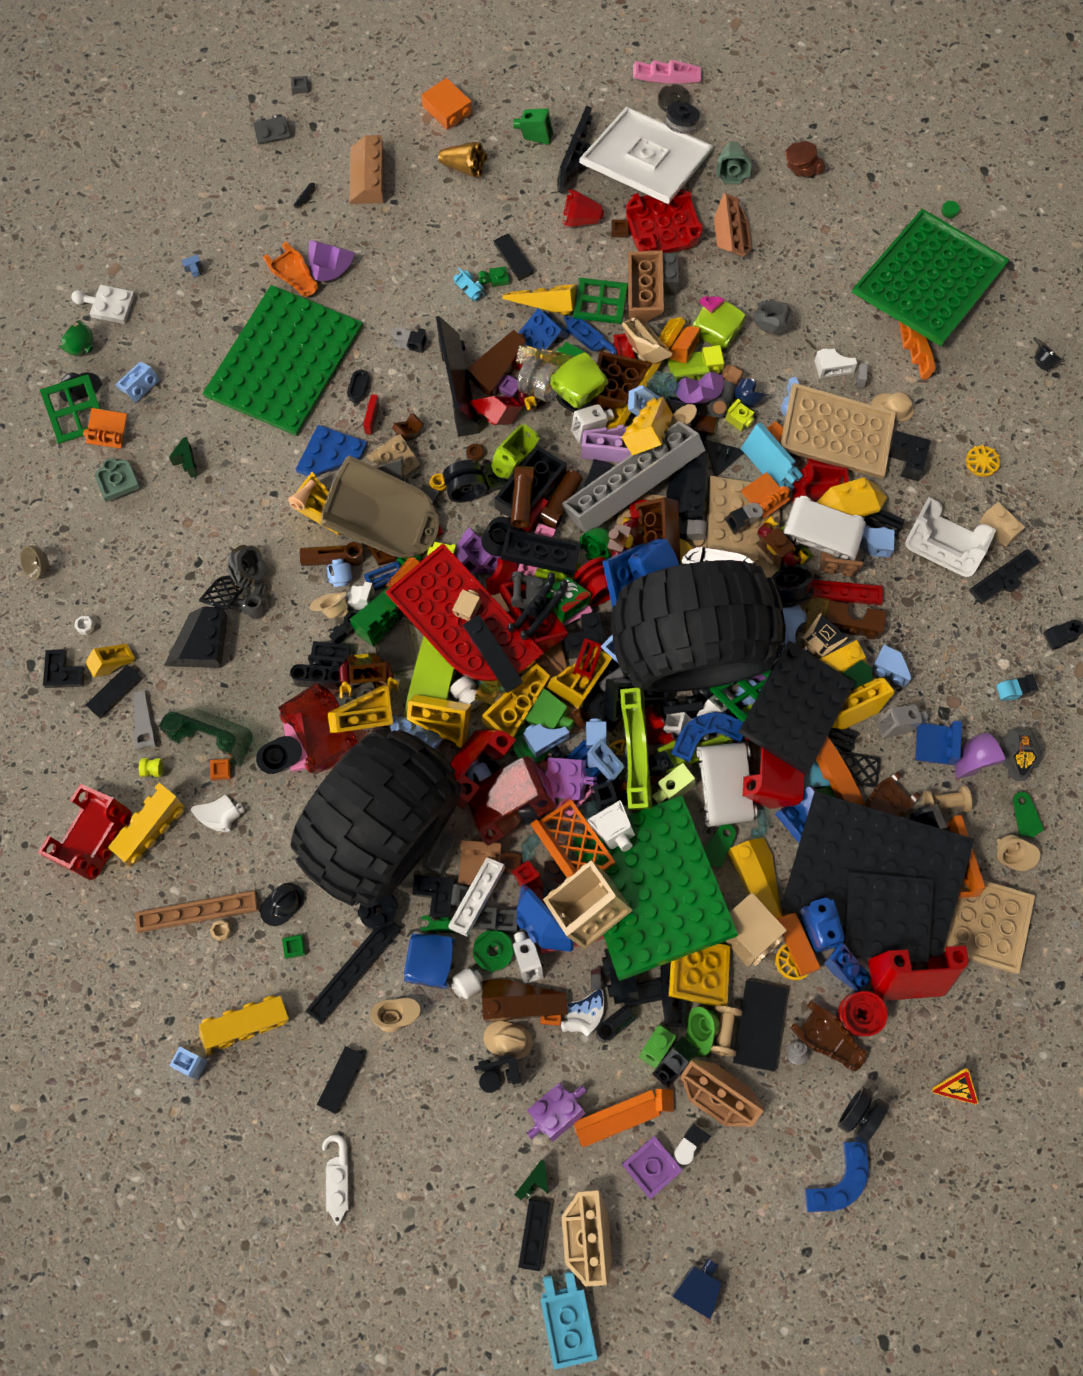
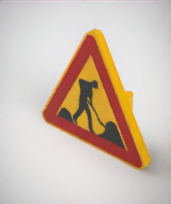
M967 1068L932 1088V1092L974 1105L978 1104L970 1071Z

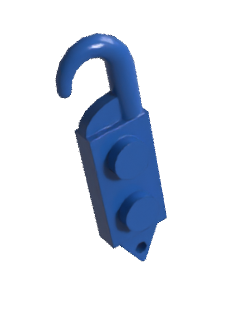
M564 316L567 326L566 331L588 349L600 351L606 348L612 354H618L617 349L583 319Z

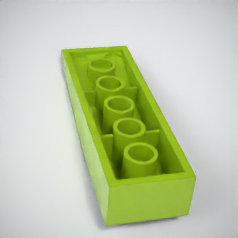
M424 636L411 680L403 717H407L408 701L415 694L449 700L450 687L453 685L457 671L447 663Z

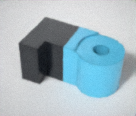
M1033 674L1019 679L1007 680L996 685L1001 701L1030 697L1039 690Z

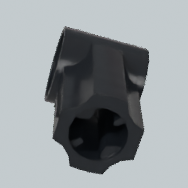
M624 1005L608 1019L600 1023L595 1032L597 1040L602 1043H608L635 1021L631 1011ZM603 1027L610 1029L611 1036L603 1037L600 1029Z

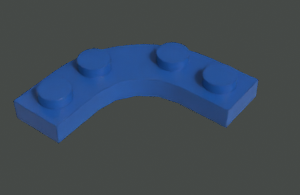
M706 713L695 717L680 731L671 755L690 762L701 737L710 733L721 734L740 743L743 735L738 733L742 722L723 713Z
M860 1142L843 1143L845 1172L841 1181L830 1188L805 1189L807 1212L840 1210L852 1204L860 1196L868 1178L866 1144Z

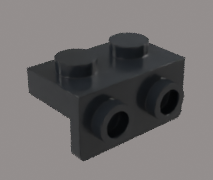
M313 641L311 655H308L310 665L340 668L345 661H348L347 657L351 654V645Z
M687 696L684 699L671 698L660 703L661 715L664 721L667 714L685 712L689 717H697L699 711L703 709L702 701L696 696Z
M927 804L910 814L909 820L943 830L947 828L946 819L938 805L930 807Z

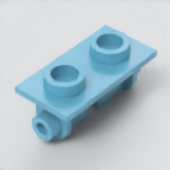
M458 268L461 273L454 276V283L462 290L468 286L464 292L472 301H479L481 294L486 297L487 295L482 291L484 287L478 281L474 283L471 280L473 276L467 270L463 272Z

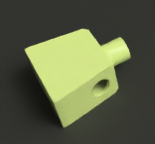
M682 763L658 782L660 789L653 793L652 797L659 804L666 798L671 800L681 796L696 786L695 778L684 763ZM669 786H675L672 790L668 789Z

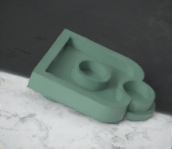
M106 459L103 462L102 468L98 469L95 473L96 481L106 502L140 488L134 472L126 460Z

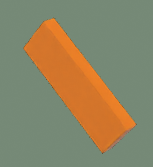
M796 913L777 918L780 924L787 930L783 934L785 937L784 941L800 977L819 971L820 965Z

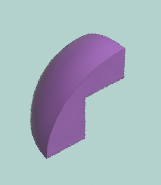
M310 240L308 261L313 278L318 281H327L340 276L351 264L355 252Z
M709 372L698 381L684 377L674 385V390L679 399L685 403H706L721 394L724 387L723 375Z
M468 527L457 545L455 556L473 576H476L478 573L486 572L489 574L495 571L497 560L501 556L488 554L482 546V537Z
M989 733L976 735L963 745L960 760L955 764L957 779L976 775L982 768L1001 764L1005 760L1001 747Z

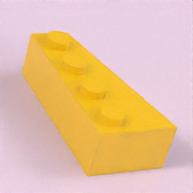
M664 397L648 400L646 407L639 411L640 414L626 428L622 439L632 455L662 445V439L665 438L664 432L668 430L667 425L670 424L673 413Z
M161 783L155 786L156 793L144 800V808L139 812H135L131 817V825L123 827L108 847L130 867L140 861L142 854L147 849H150L156 843V839L160 834H164L169 829L172 821L178 819L184 812L185 806Z

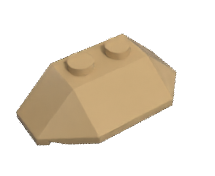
M632 317V319L622 323L627 339L633 346L632 350L639 354L638 357L642 361L647 362L648 360L654 364L671 357L673 354L645 322Z
M600 1190L578 1192L562 1215L565 1264L585 1286L608 1285L612 1263L608 1211Z

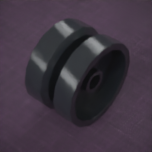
M458 461L446 467L442 473L444 483L447 486L448 498L452 502L465 503L480 498L487 491L483 470L478 461Z
M861 1087L853 1096L837 1125L846 1133L851 1132L855 1128L854 1138L862 1144H866L871 1139L889 1109V1104L880 1098L871 1103L872 1092L864 1087Z

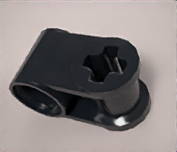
M1071 620L1047 629L1043 632V635L1050 648L1056 650L1064 645L1075 642L1083 633V624L1078 620Z

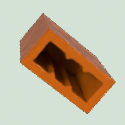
M447 77L421 94L422 106L447 130L472 114V101Z

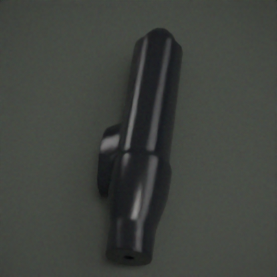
M309 183L293 204L295 208L307 202L310 193L315 188V183Z

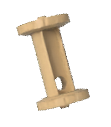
M965 785L960 787L958 793L932 796L929 790L923 791L922 804L923 806L929 804L930 807L938 805L939 809L962 807L964 812H969L972 809V798L969 788Z
M715 1006L714 1011L721 1014L720 1030L716 1046H712L710 1052L721 1056H736V1051L730 1049L734 1017L742 1016V1010L729 1006Z

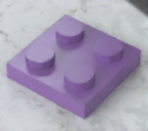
M655 1136L622 1164L649 1199L653 1198L683 1171Z

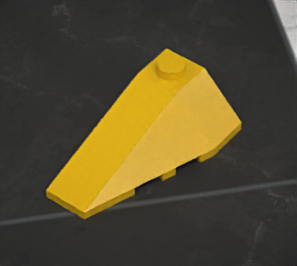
M577 284L557 285L554 288H550V290L542 287L534 289L531 293L530 290L506 292L502 295V298L566 315L570 314L575 308Z
M856 640L819 660L842 673L859 660H863L866 663V656Z
M764 837L748 840L730 848L728 856L747 894L753 893L776 919L782 917L773 855Z

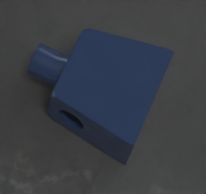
M706 1259L701 1270L691 1266L671 1296L711 1319L721 1287V1282L713 1278L719 1265Z

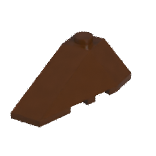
M507 979L483 981L482 1010L483 1020L486 1023L568 1015L566 993Z

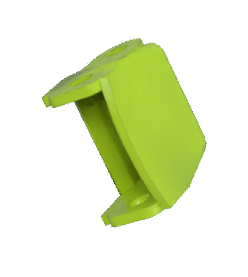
M724 302L713 313L702 307L692 326L700 328V339L713 346L720 345L723 350L730 346L742 330L746 315L730 303Z
M585 352L564 363L555 374L551 375L550 384L552 389L573 407L581 408L603 392L604 387L608 385V379L595 361Z
M520 424L497 448L491 464L493 472L500 478L509 479L515 473V466H520L536 447L540 439L538 434L528 425Z

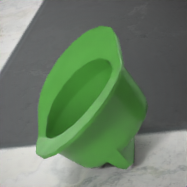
M695 1007L690 1011L686 1032V1040L698 1049V1052L695 1054L698 1057L706 1056L711 1051L714 1037L720 1030V1022L716 1012L706 1010L703 1007Z

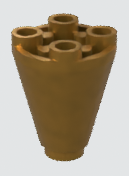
M471 142L441 149L438 159L441 164L471 177H482L484 162L487 161V152H484L480 142Z

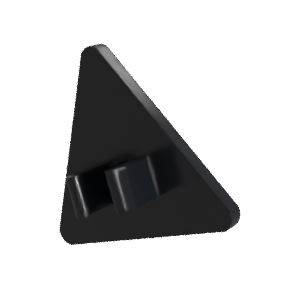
M710 440L706 441V447L716 476H719L744 454L739 448Z

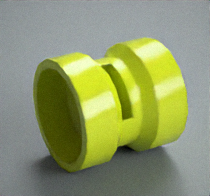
M149 758L140 759V777H148L149 775H153L156 778L162 777L164 769L162 758H155L154 760Z

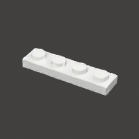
M486 857L448 925L451 930L468 937L505 869L504 864Z

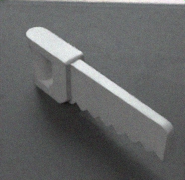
M144 691L132 693L134 696L132 698L134 701L133 711L135 712L133 714L135 717L133 719L135 722L133 732L135 749L137 751L149 747L157 748L146 693ZM150 735V740L139 742L142 737Z

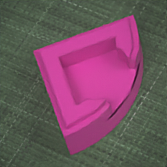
M705 296L700 299L699 303L710 313H713L724 304L725 300L719 296Z

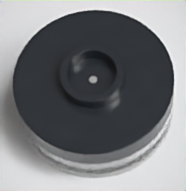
M675 102L667 108L665 124L676 133L689 134L696 130L700 114L691 104Z

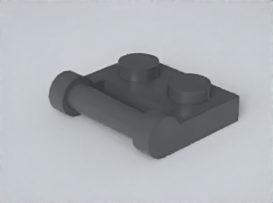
M520 571L513 572L512 581L514 582L511 605L526 609L543 588L546 579L523 575ZM521 584H525V599L521 597Z

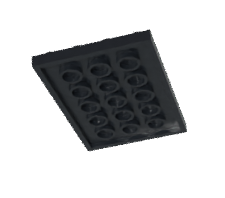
M788 641L779 656V662L771 670L738 733L806 775L809 773L855 682L796 644Z

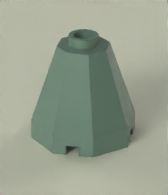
M730 141L726 144L718 158L716 175L721 177L725 184H740L742 179L750 177L752 160L738 142Z

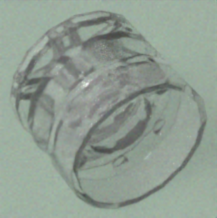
M530 356L526 359L519 372L518 390L529 396L534 395L537 399L544 402H551L557 394L550 384L551 375L555 374L561 366L551 362L546 363L545 360L539 359L536 356Z

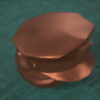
M805 140L792 143L785 150L786 161H788L787 167L797 177L799 175L803 177H809L813 174L820 175L826 168L825 161L817 155L816 144Z

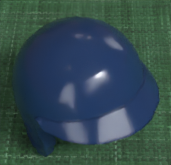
M752 378L740 379L735 388L736 399L741 400V403L746 407L757 406L769 394L754 392L756 382Z

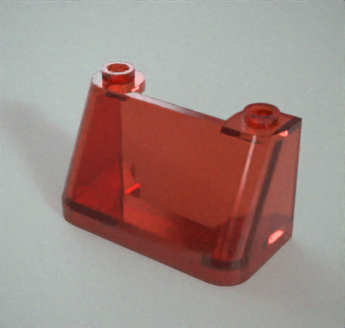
M315 683L278 707L281 712L279 716L282 722L291 725L308 756L305 758L306 763L304 765L307 771L313 774H318L335 767L343 756L358 743L353 731L330 732L328 713L340 706L331 691L318 683Z

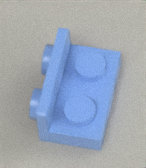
M139 362L115 386L136 403L160 381V378L152 367Z

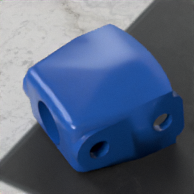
M657 539L647 543L628 559V565L634 580L646 574L679 565L677 557L667 539Z
M822 898L811 902L810 906H805L801 909L800 919L814 952H826L844 941V932L833 900ZM818 906H825V912H820Z
M412 934L409 940L404 982L432 988L449 989V984L445 982L448 978L452 962V945H456V939L439 935Z

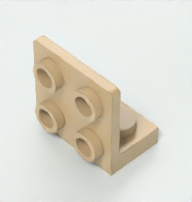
M400 434L394 436L367 455L370 462L375 461L376 464L403 456L404 476L420 465Z

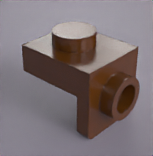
M411 413L406 421L394 423L392 429L397 435L400 434L404 440L417 438L424 423L414 413Z

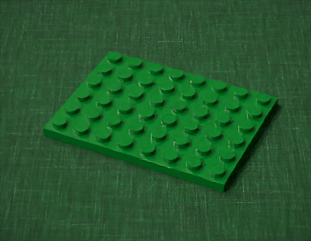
M921 209L853 287L851 293L939 346H942L1005 268L1010 259L926 210Z
M270 285L203 391V396L297 436L362 329L363 323Z
M682 795L652 806V809H644L627 816L635 834L634 837L629 839L632 847L628 851L623 852L619 846L609 849L600 839L616 862V864L604 872L609 875L633 910L603 934L619 981L738 937L737 930ZM572 837L573 847L581 848L583 838ZM586 839L584 849L595 850L596 841ZM575 851L577 859H579L580 852ZM583 852L582 862L588 863L591 860L593 861L594 854ZM597 854L596 865L603 866L609 862L606 856Z

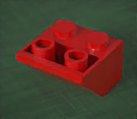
M491 396L471 400L470 402L475 407L474 410L488 418L487 421L493 425L513 424L523 408V405L512 396Z

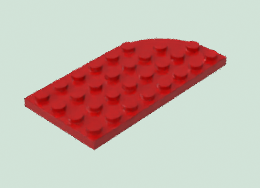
M444 543L385 591L386 595L447 663L456 671L469 678L480 681H498L465 632L463 624L468 621L455 616L452 609L462 589L467 592L472 590L479 594L482 603L475 617L477 615L481 616L518 674L525 671L544 655V652L531 638L529 640L521 639L520 633L523 631L522 628L515 633L509 632L507 626L509 623H515L513 618Z

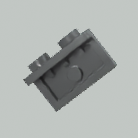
M281 114L272 116V119L259 118L256 119V122H253L258 144L290 138L286 117Z

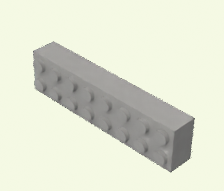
M678 421L664 432L665 438L662 439V445L635 455L631 454L564 501L562 505L569 519L584 532L598 527L609 520L613 515L625 509L630 503L639 499L647 491L653 489L661 481L667 479L671 474L683 468L685 464L704 452L705 448L699 434L681 421Z

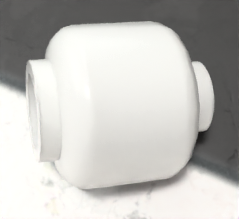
M465 968L453 977L451 986L459 998L469 999L481 991L482 986L480 982L483 979L477 970L473 972L470 968Z

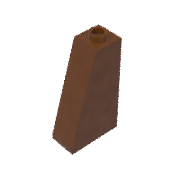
M515 330L511 331L467 368L468 378L487 397L496 396L498 386L506 375L511 374L516 363L519 362L523 353L526 352V338Z

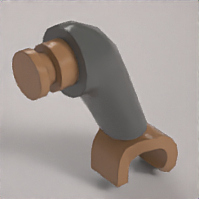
M727 364L721 373L724 379L723 390L718 397L709 403V412L714 417H723L733 402L735 388L743 377L742 371L734 365Z

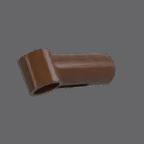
M515 466L511 525L517 528H526L530 524L534 467Z
M567 470L550 502L543 508L539 517L540 523L553 529L558 528L565 512L562 503L575 494L583 480L578 472Z
M350 542L347 545L304 547L300 548L299 552L301 566L333 564L332 560L343 559L344 562L352 566H359L365 560L362 545L358 542ZM354 552H358L355 556L351 555Z

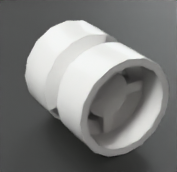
M467 676L460 678L450 687L451 693L456 699H460V703L471 704V710L477 708L485 700L480 689H475L476 684L473 679Z

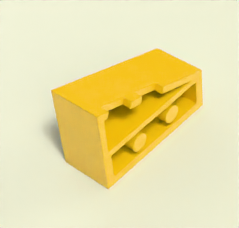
M311 472L297 491L305 487L310 479L315 481L316 485L310 491L304 510L296 511L321 525V512L329 492L323 483L316 478V475ZM327 528L328 530L334 532V533L337 534V535H340V534H341V533H338V532H336V531H334V530H331V529Z
M594 648L586 672L590 671L597 648ZM601 650L591 680L585 676L581 677L580 674H573L572 672L576 664L574 663L559 675L551 678L546 688L579 709L609 665L612 657ZM587 654L584 655L579 666V669L581 670Z
M415 694L408 701L407 720L428 731L431 730L439 734L441 738L448 739L456 743V746L462 748L468 738L471 704Z

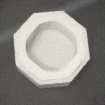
M80 616L76 619L74 627L81 635H89L94 631L95 623L89 616Z

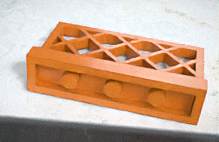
M571 799L538 821L536 819L531 823L533 830L566 878L574 875L580 870V866L586 864L582 862L583 852L594 854V863H596L597 854L606 856L609 862L603 866L597 865L603 871L616 864ZM569 807H572L574 810L573 819L563 817L564 811ZM551 819L558 820L557 829H548L545 823ZM562 821L572 823L570 832L560 831ZM575 823L584 824V834L573 833ZM559 834L569 836L567 846L557 843ZM572 837L583 838L581 848L571 847ZM586 839L596 841L595 850L584 849ZM570 850L580 852L578 862L568 859Z

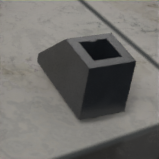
M682 1036L652 1075L668 1088L695 1056L698 1049Z

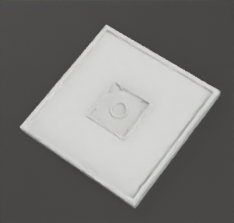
M626 107L580 157L579 163L669 204L712 152L713 146Z

